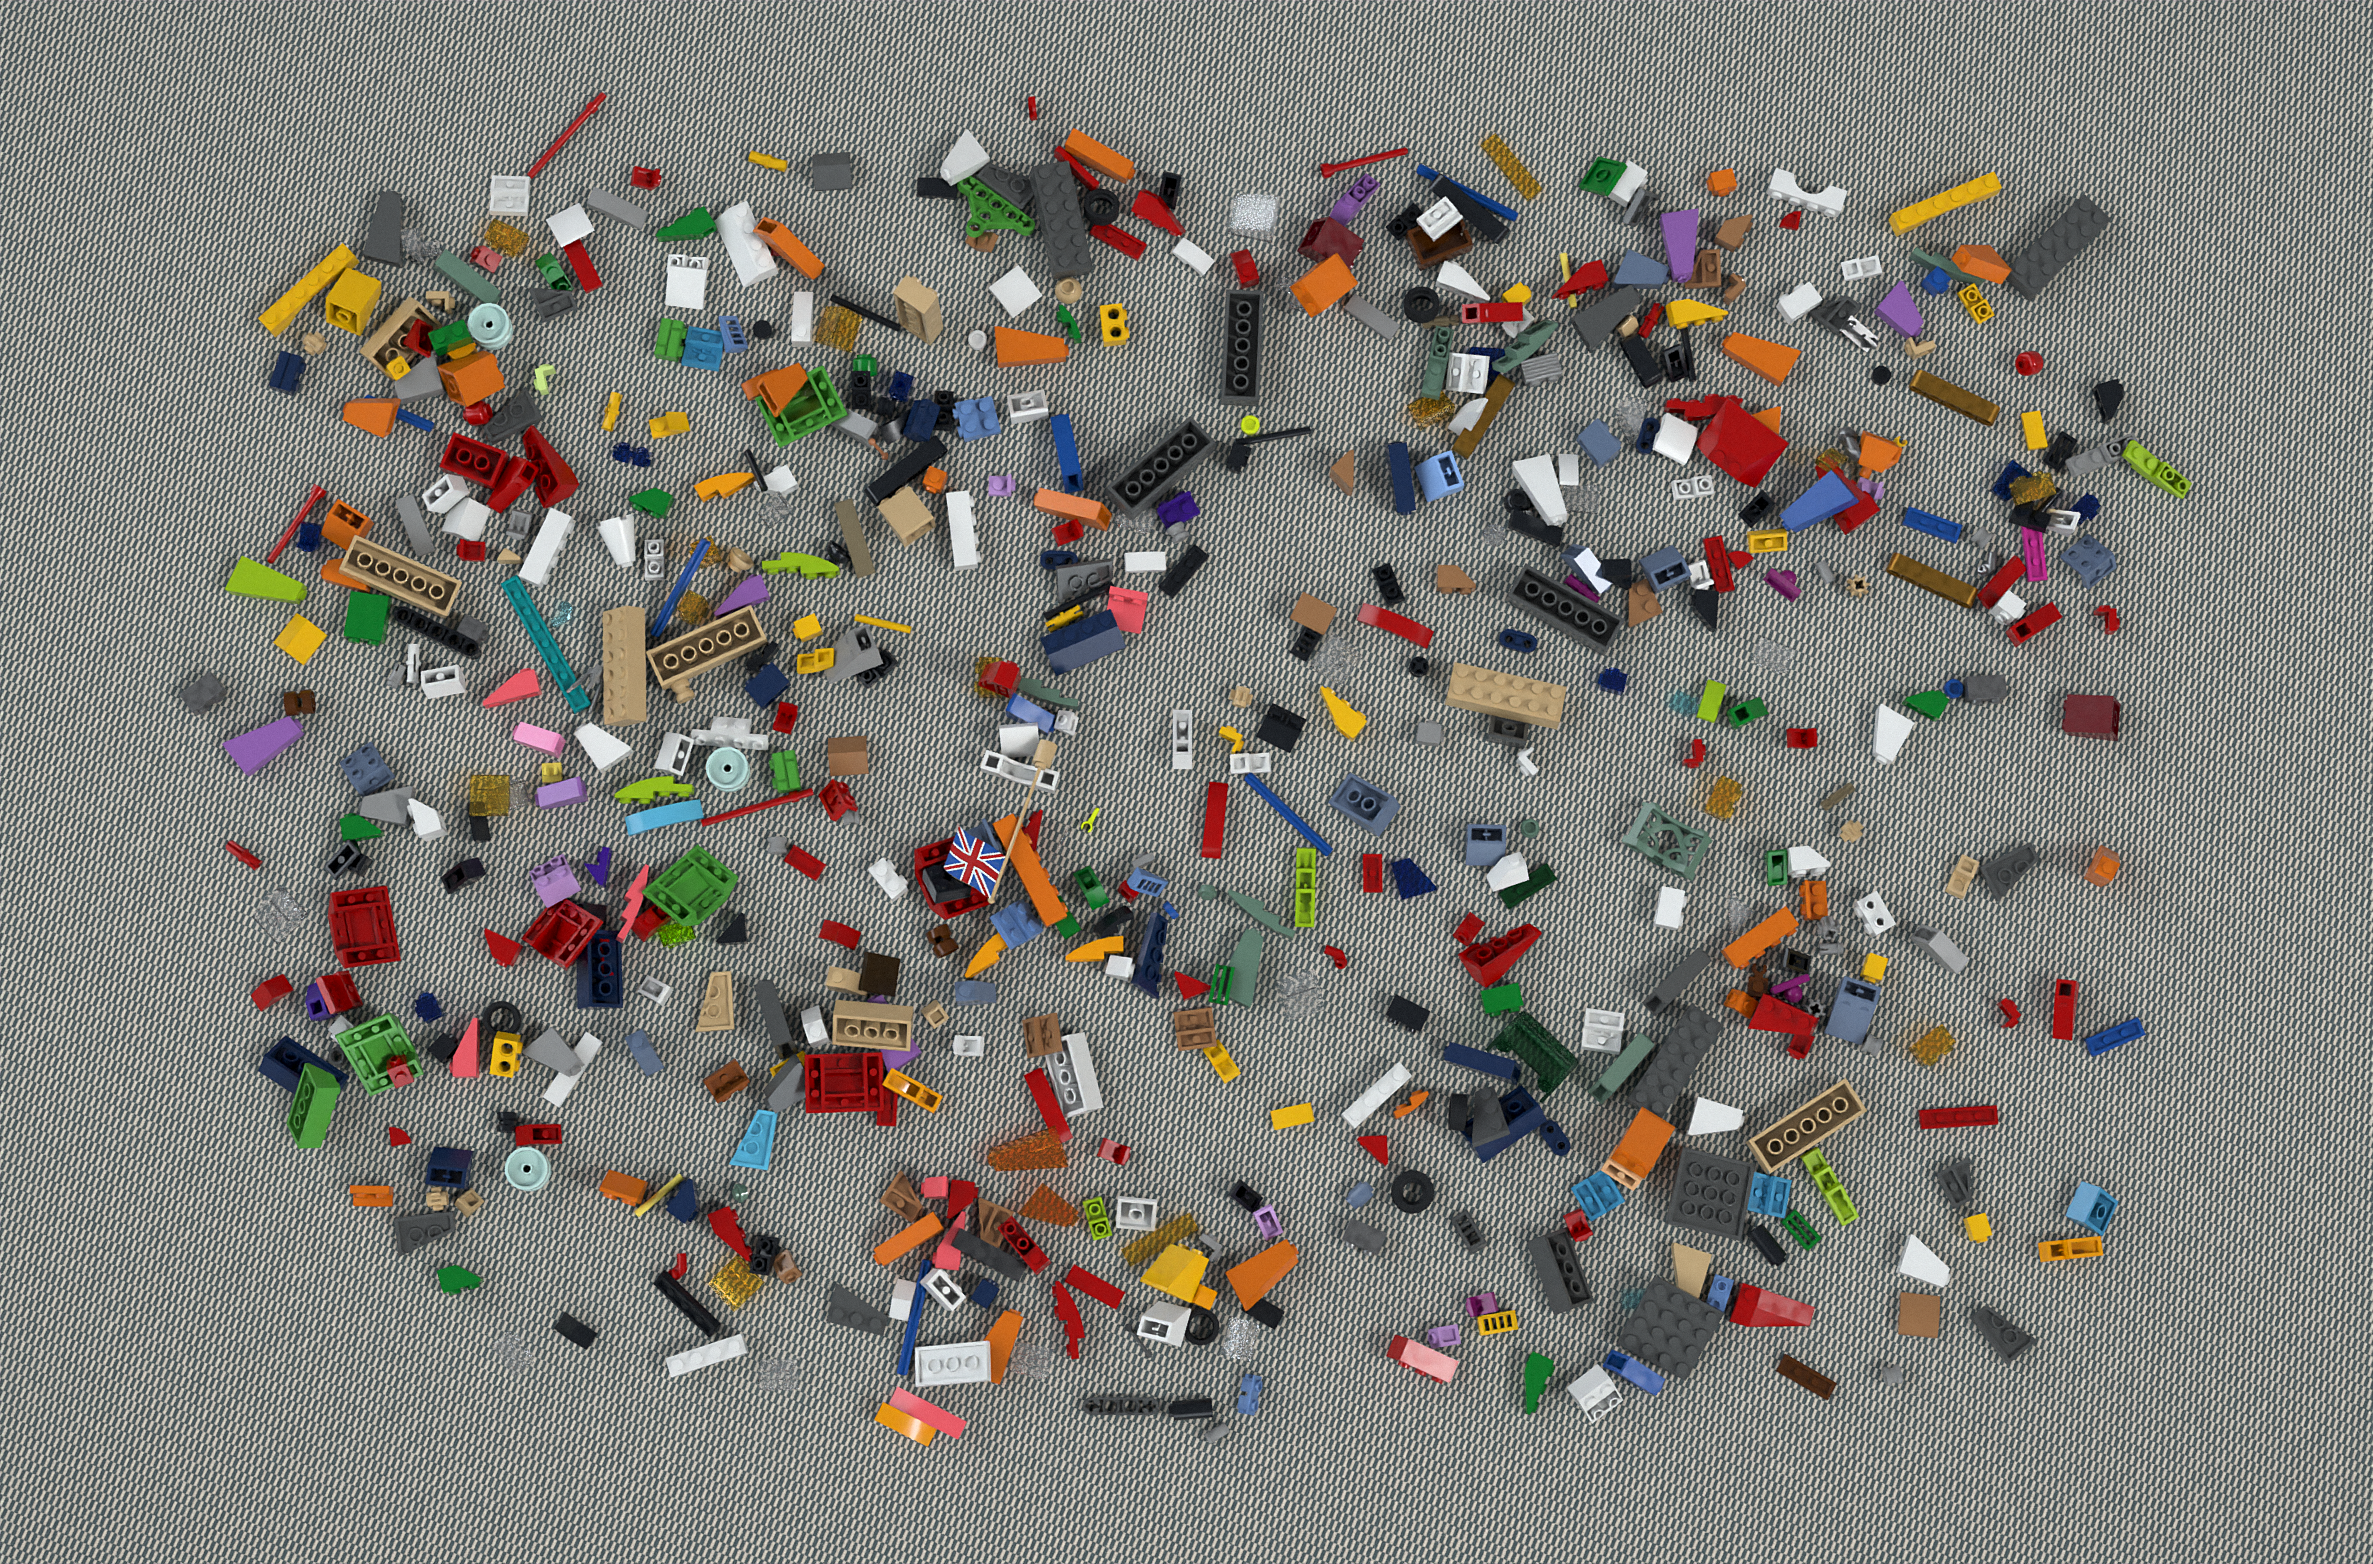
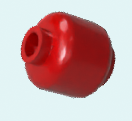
M2031 350L2020 353L2015 360L2016 370L2022 376L2038 374L2043 368V358L2037 351Z
M483 400L468 407L465 406V410L462 413L464 420L471 426L487 424L493 415L490 404Z

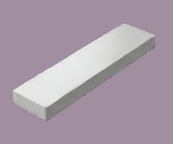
M586 1032L574 1049V1052L585 1065L578 1074L571 1077L558 1073L543 1097L560 1108L603 1042Z

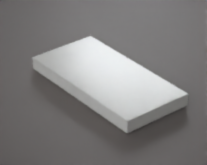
M990 1341L915 1347V1387L991 1381Z

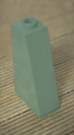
M447 249L444 250L432 267L482 304H497L501 298L498 296L501 292L499 289Z
M1246 928L1228 964V967H1235L1229 1000L1249 1010L1252 1005L1264 938L1261 936L1262 932L1254 928L1250 930ZM1226 971L1221 995L1223 997L1226 995L1230 971ZM1219 982V984H1218V986H1217V988H1216V990H1215V993H1217V994H1218L1220 982Z
M1640 1032L1587 1092L1603 1104L1654 1047L1651 1039Z

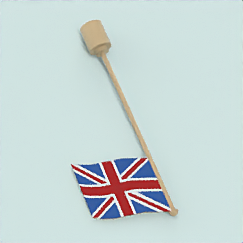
M1041 739L1038 743L1032 760L1037 771L1006 856L991 845L969 835L960 826L952 843L944 869L954 878L976 888L988 898L990 904L995 902V894L1041 770L1051 767L1058 748L1051 741Z

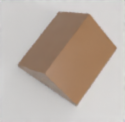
M1349 450L1331 467L1329 475L1332 481L1347 496H1352L1354 450Z
M1303 592L1290 619L1324 635L1337 613V608Z
M867 736L828 738L830 776L869 774Z

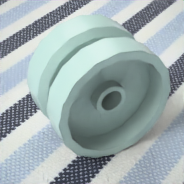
M492 303L481 304L469 316L468 329L476 343L483 349L498 350L506 346L511 340L513 324L505 310L499 305Z
M721 747L709 756L706 763V773L711 783L718 790L726 793L736 792L748 783L750 765L744 754L738 749ZM727 767L731 769L729 772L725 770Z
M522 1147L513 1151L508 1156L505 1163V1175L514 1187L524 1191H536L548 1183L551 1176V1163L543 1152L532 1147ZM529 1165L531 1170L527 1173L525 1169H528L527 1166Z

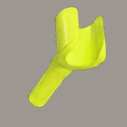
M1099 808L1094 809L1088 821L1082 823L1081 829L1088 823L1090 824L1088 833L1093 830V822L1100 810Z

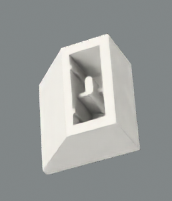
M412 798L408 799L410 805L407 806L410 817L413 816L415 820L413 829L419 838L427 842L448 835L444 818L440 813Z
M1809 846L1790 847L1787 849V876L1791 875L1792 878H1801L1808 873L1811 876H1820L1830 867V862Z
M1158 1301L1142 1315L1137 1335L1181 1347L1191 1309Z
M1598 1364L1567 1387L1575 1402L1592 1424L1623 1401L1611 1378Z

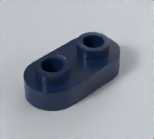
M1652 417L1646 418L1641 424L1635 448L1642 455H1648L1653 451L1655 435L1660 431V423L1657 419ZM1647 426H1652L1653 431H1648ZM1646 443L1648 448H1642L1641 444Z
M1048 550L1042 553L1040 564L1045 570L1056 571L1055 566L1067 565L1065 563L1067 559L1072 560L1071 564L1078 563V557L1072 551ZM1052 559L1053 563L1047 564L1046 560Z
M1505 629L1499 637L1500 645L1509 650L1530 654L1537 647L1536 638L1531 634ZM1510 637L1512 642H1506L1505 638ZM1524 642H1529L1530 647H1525Z
M1547 1120L1541 1124L1540 1134L1551 1151L1557 1156L1566 1155L1570 1151L1571 1145L1559 1125L1553 1120ZM1548 1126L1553 1127V1133L1547 1132ZM1559 1142H1562L1564 1144V1149L1561 1150L1558 1148L1557 1145Z

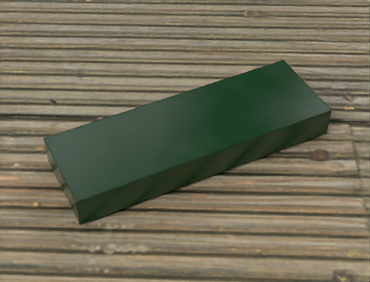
M1547 863L1528 874L1529 880L1509 886L1498 893L1508 910L1557 880Z

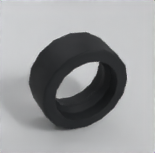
M1101 188L1088 193L1084 201L1086 219L1090 223L1099 226L1109 225L1114 222L1119 214L1118 197L1112 191ZM1101 200L1110 203L1113 208L1109 213L1098 214L1090 207L1095 201Z
M1421 286L1409 290L1404 298L1405 315L1416 323H1428L1434 320L1439 312V296L1429 287ZM1417 299H1426L1433 306L1428 310L1418 311L1413 309L1410 304Z
M497 1001L486 1008L483 1014V1024L492 1036H496L498 1030L492 1026L491 1016L500 1008L509 1010L514 1017L512 1026L508 1030L500 1032L512 1034L518 1032L522 1017L519 1010L513 1004L507 1001Z
M1451 1094L1448 1113L1449 1130H1465L1467 1094Z
M1194 1309L1190 1313L1184 1335L1192 1344L1198 1346L1207 1345L1218 1336L1220 1329L1219 1320L1208 1309ZM1198 1315L1207 1316L1212 1322V1332L1206 1338H1196L1190 1332V1322Z

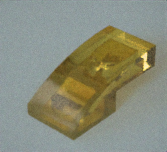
M1829 448L1816 458L1815 464L1829 472L1830 470L1833 471L1837 466L1841 467L1848 457L1834 448Z

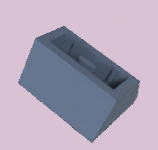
M1597 418L1578 435L1576 441L1600 470L1618 456L1621 442L1615 435H1611L1608 431V425Z
M1673 545L1638 560L1654 594L1682 583L1692 575L1684 557Z
M1467 824L1465 865L1495 866L1502 857H1505L1506 825Z

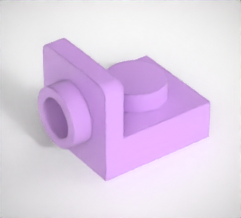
M1008 474V476H989V496L1012 497V491H1015L1016 481L1012 479V474Z
M1860 477L1857 483V487L1862 492H1868L1875 502L1878 499L1881 500L1885 491L1882 488L1884 483L1881 481L1875 483Z
M1458 1325L1429 1329L1428 1341L1431 1349L1461 1344Z

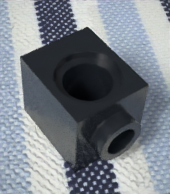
M443 1032L427 1050L441 1063L445 1064L455 1054L459 1046L457 1044L459 1040L451 1033L447 1035Z

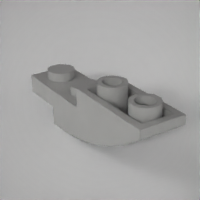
M2134 432L2104 443L2095 449L2071 457L2065 463L2073 478L2082 474H2088L2123 459L2121 455L2130 440L2137 441Z

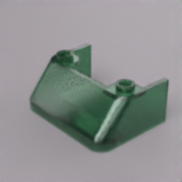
M1521 1011L1485 1049L1488 1052L1495 1045L1501 1052L1509 1053L1513 1050L1540 1076L1537 1079L1539 1089L1546 1093L1539 1100L1541 1103L1555 1091L1578 1065L1577 1058L1526 1011Z

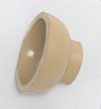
M1065 277L1056 284L1055 295L1062 303L1072 304L1081 297L1082 287L1075 278Z
M732 547L729 553L730 561L728 562L732 570L740 573L741 570H748L754 566V562L749 555L739 548Z

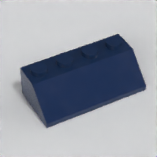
M1111 609L1040 638L1056 677L1126 648Z
M597 930L576 959L577 1009L623 1008L622 943L615 940L620 931ZM599 939H609V942H600ZM600 947L604 950L603 954L600 952ZM601 966L604 968V973L601 972Z
M286 1035L264 1055L258 1070L294 1095L296 1094L305 1063H310L333 1074L337 1083L340 1084V1092L350 1076Z
M1522 1085L1499 1099L1510 1131L1509 1135L1474 1148L1472 1145L1473 1118L1466 1122L1465 1130L1460 1131L1482 1163H1485L1547 1121L1540 1105Z

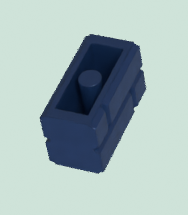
M281 350L268 386L274 391L293 396L294 392L299 390L300 375L304 374L307 365L304 358Z
M930 399L914 400L903 435L916 443L929 441L941 407Z

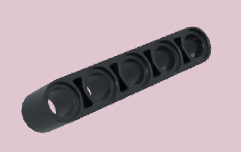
M1438 173L1428 186L1439 198L1443 199L1446 196L1466 220L1499 245L1509 233L1510 229L1441 173Z
M936 435L931 437L929 441L923 443L871 483L864 490V493L875 507L879 506L882 500L893 496L897 490L906 486L928 469L929 466L941 459L948 452V449Z
M400 606L394 612V618L403 627L468 659L476 660L482 654V649L475 640L406 606ZM407 612L408 618L400 620L401 614ZM425 621V626L418 629V622ZM437 629H442V634L439 637H434V632ZM458 637L459 643L451 645V640ZM470 646H476L474 653L469 654L467 652Z

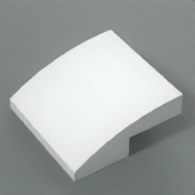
M492 175L490 215L528 216L530 177Z
M580 203L546 219L548 226L561 247L595 231Z
M669 265L665 305L703 310L707 269Z
M1019 265L988 287L1011 318L1017 316L1043 296Z
M1450 352L1445 390L1486 394L1490 356Z
M1666 413L1663 415L1660 431L1655 435L1652 449L1685 465L1692 452L1698 428Z
M1038 722L999 725L1002 755L1008 758L1034 756L1039 743Z
M1586 1008L1581 1049L1619 1055L1625 1013Z

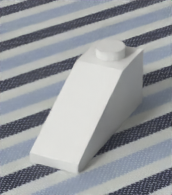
M1444 261L1436 281V287L1477 303H1489L1490 297L1457 262Z
M794 292L791 342L793 347H812L813 292Z
M1173 710V769H1192V710Z

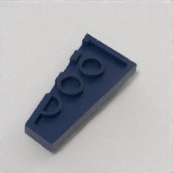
M1151 912L1131 984L1152 999H1159L1157 984L1161 982L1162 974H1159V967L1164 959L1162 946L1166 943L1168 920L1158 912Z

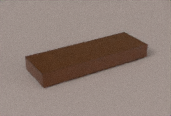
M1787 1354L1783 1355L1775 1370L1827 1401L1837 1385L1836 1382Z

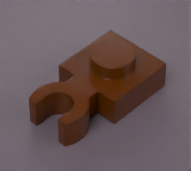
M1754 963L1751 967L1754 977H1748L1746 994L1751 997L1762 998L1763 993H1767L1768 978H1763V974L1767 971V966L1763 965L1762 971L1759 972L1756 970V963Z

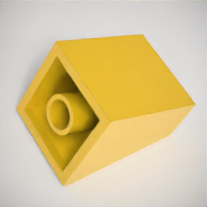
M347 267L326 297V322L361 336L381 295V281Z
M1181 1243L1178 1246L1170 1244L1141 1277L1140 1282L1191 1303L1209 1259L1203 1257V1252L1192 1248V1251H1189L1190 1247Z

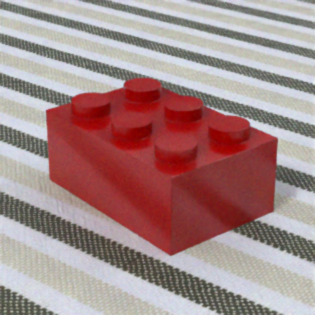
M453 432L439 467L444 473L461 476L468 482L494 491L505 471L510 456L504 450Z

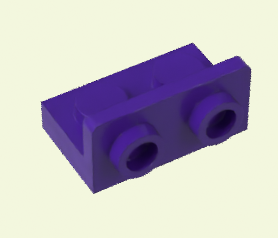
M1185 491L1179 492L1173 500L1161 502L1156 509V513L1166 530L1178 522L1182 521L1185 523L1201 514L1190 491L1186 493Z

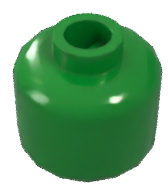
M872 354L857 355V358L853 359V371H870L871 377L878 374L877 359L872 357Z

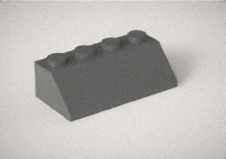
M1567 1227L1527 1241L1529 1251L1533 1257L1536 1270L1539 1273L1554 1316L1594 1301Z

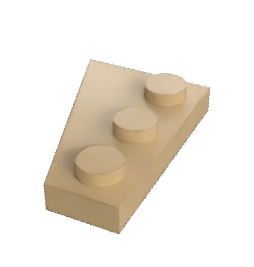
M711 972L695 1032L735 1030L732 972Z

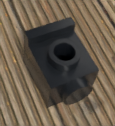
M1234 442L1226 468H1229V471L1232 473L1240 474L1242 467L1246 468L1249 457L1246 455H1251L1252 448Z

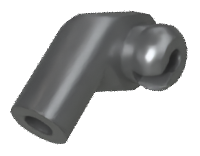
M1988 552L1987 562L1978 566L1977 572L1980 576H1988L1996 570V552Z

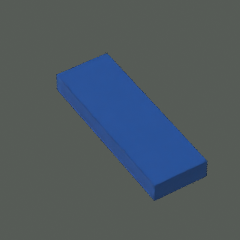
M1908 506L1902 525L1954 544L1957 543L1963 526Z
M2136 1017L2088 1037L2084 1041L2091 1057H2094L2142 1037L2146 1033L2139 1018Z

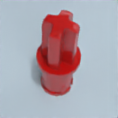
M1654 303L1649 314L1644 317L1645 321L1638 331L1641 338L1647 339L1653 327L1657 326V320L1665 309L1662 305L1658 308L1660 306L1659 303Z
M230 840L226 845L227 851L236 856L239 862H244L254 871L263 862L251 854L249 849H244L233 840Z

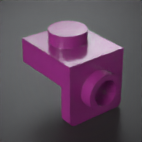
M1494 1292L1466 1298V1310L1470 1317L1499 1311Z

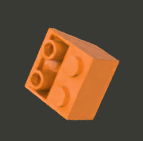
M337 499L327 514L321 535L348 551L354 535L365 538L374 523L369 517Z
M609 1169L599 1191L603 1192V1196L616 1201L618 1197L622 1199V1203L635 1207L636 1203L641 1205L649 1182Z

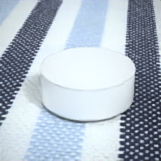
M980 330L971 332L968 337L970 347L974 350L983 349L987 345L986 334Z

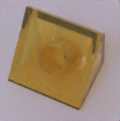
M826 306L815 342L851 353L862 317L843 306Z
M1441 390L1439 400L1421 397L1408 404L1407 408L1421 431L1453 415L1455 405Z

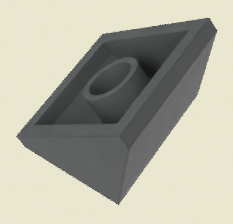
M850 152L812 155L815 192L852 189Z
M1491 715L1486 741L1524 749L1527 743L1529 723Z

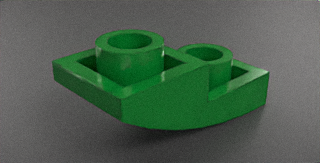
M1059 305V311L1056 312L1058 323L1062 322L1063 328L1070 327L1067 328L1069 339H1073L1074 344L1082 343L1080 331L1074 318L1063 305Z
M1061 895L1057 896L1060 902L1063 901L1065 903ZM1065 903L1068 912H1066L1067 917L1055 923L1064 939L1067 940L1082 929Z

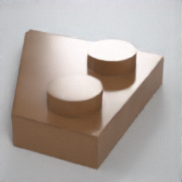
M1720 249L1700 251L1697 261L1693 266L1691 280L1685 283V289L1721 287Z
M901 1170L879 1201L911 1223H913L923 1208Z

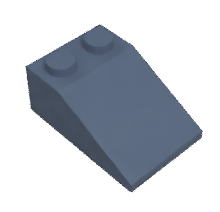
M1351 772L1328 802L1332 807L1363 829L1378 837L1401 807L1394 796Z

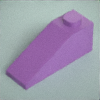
M757 574L748 576L714 612L717 620L749 605L755 606L770 600L761 574L758 576Z

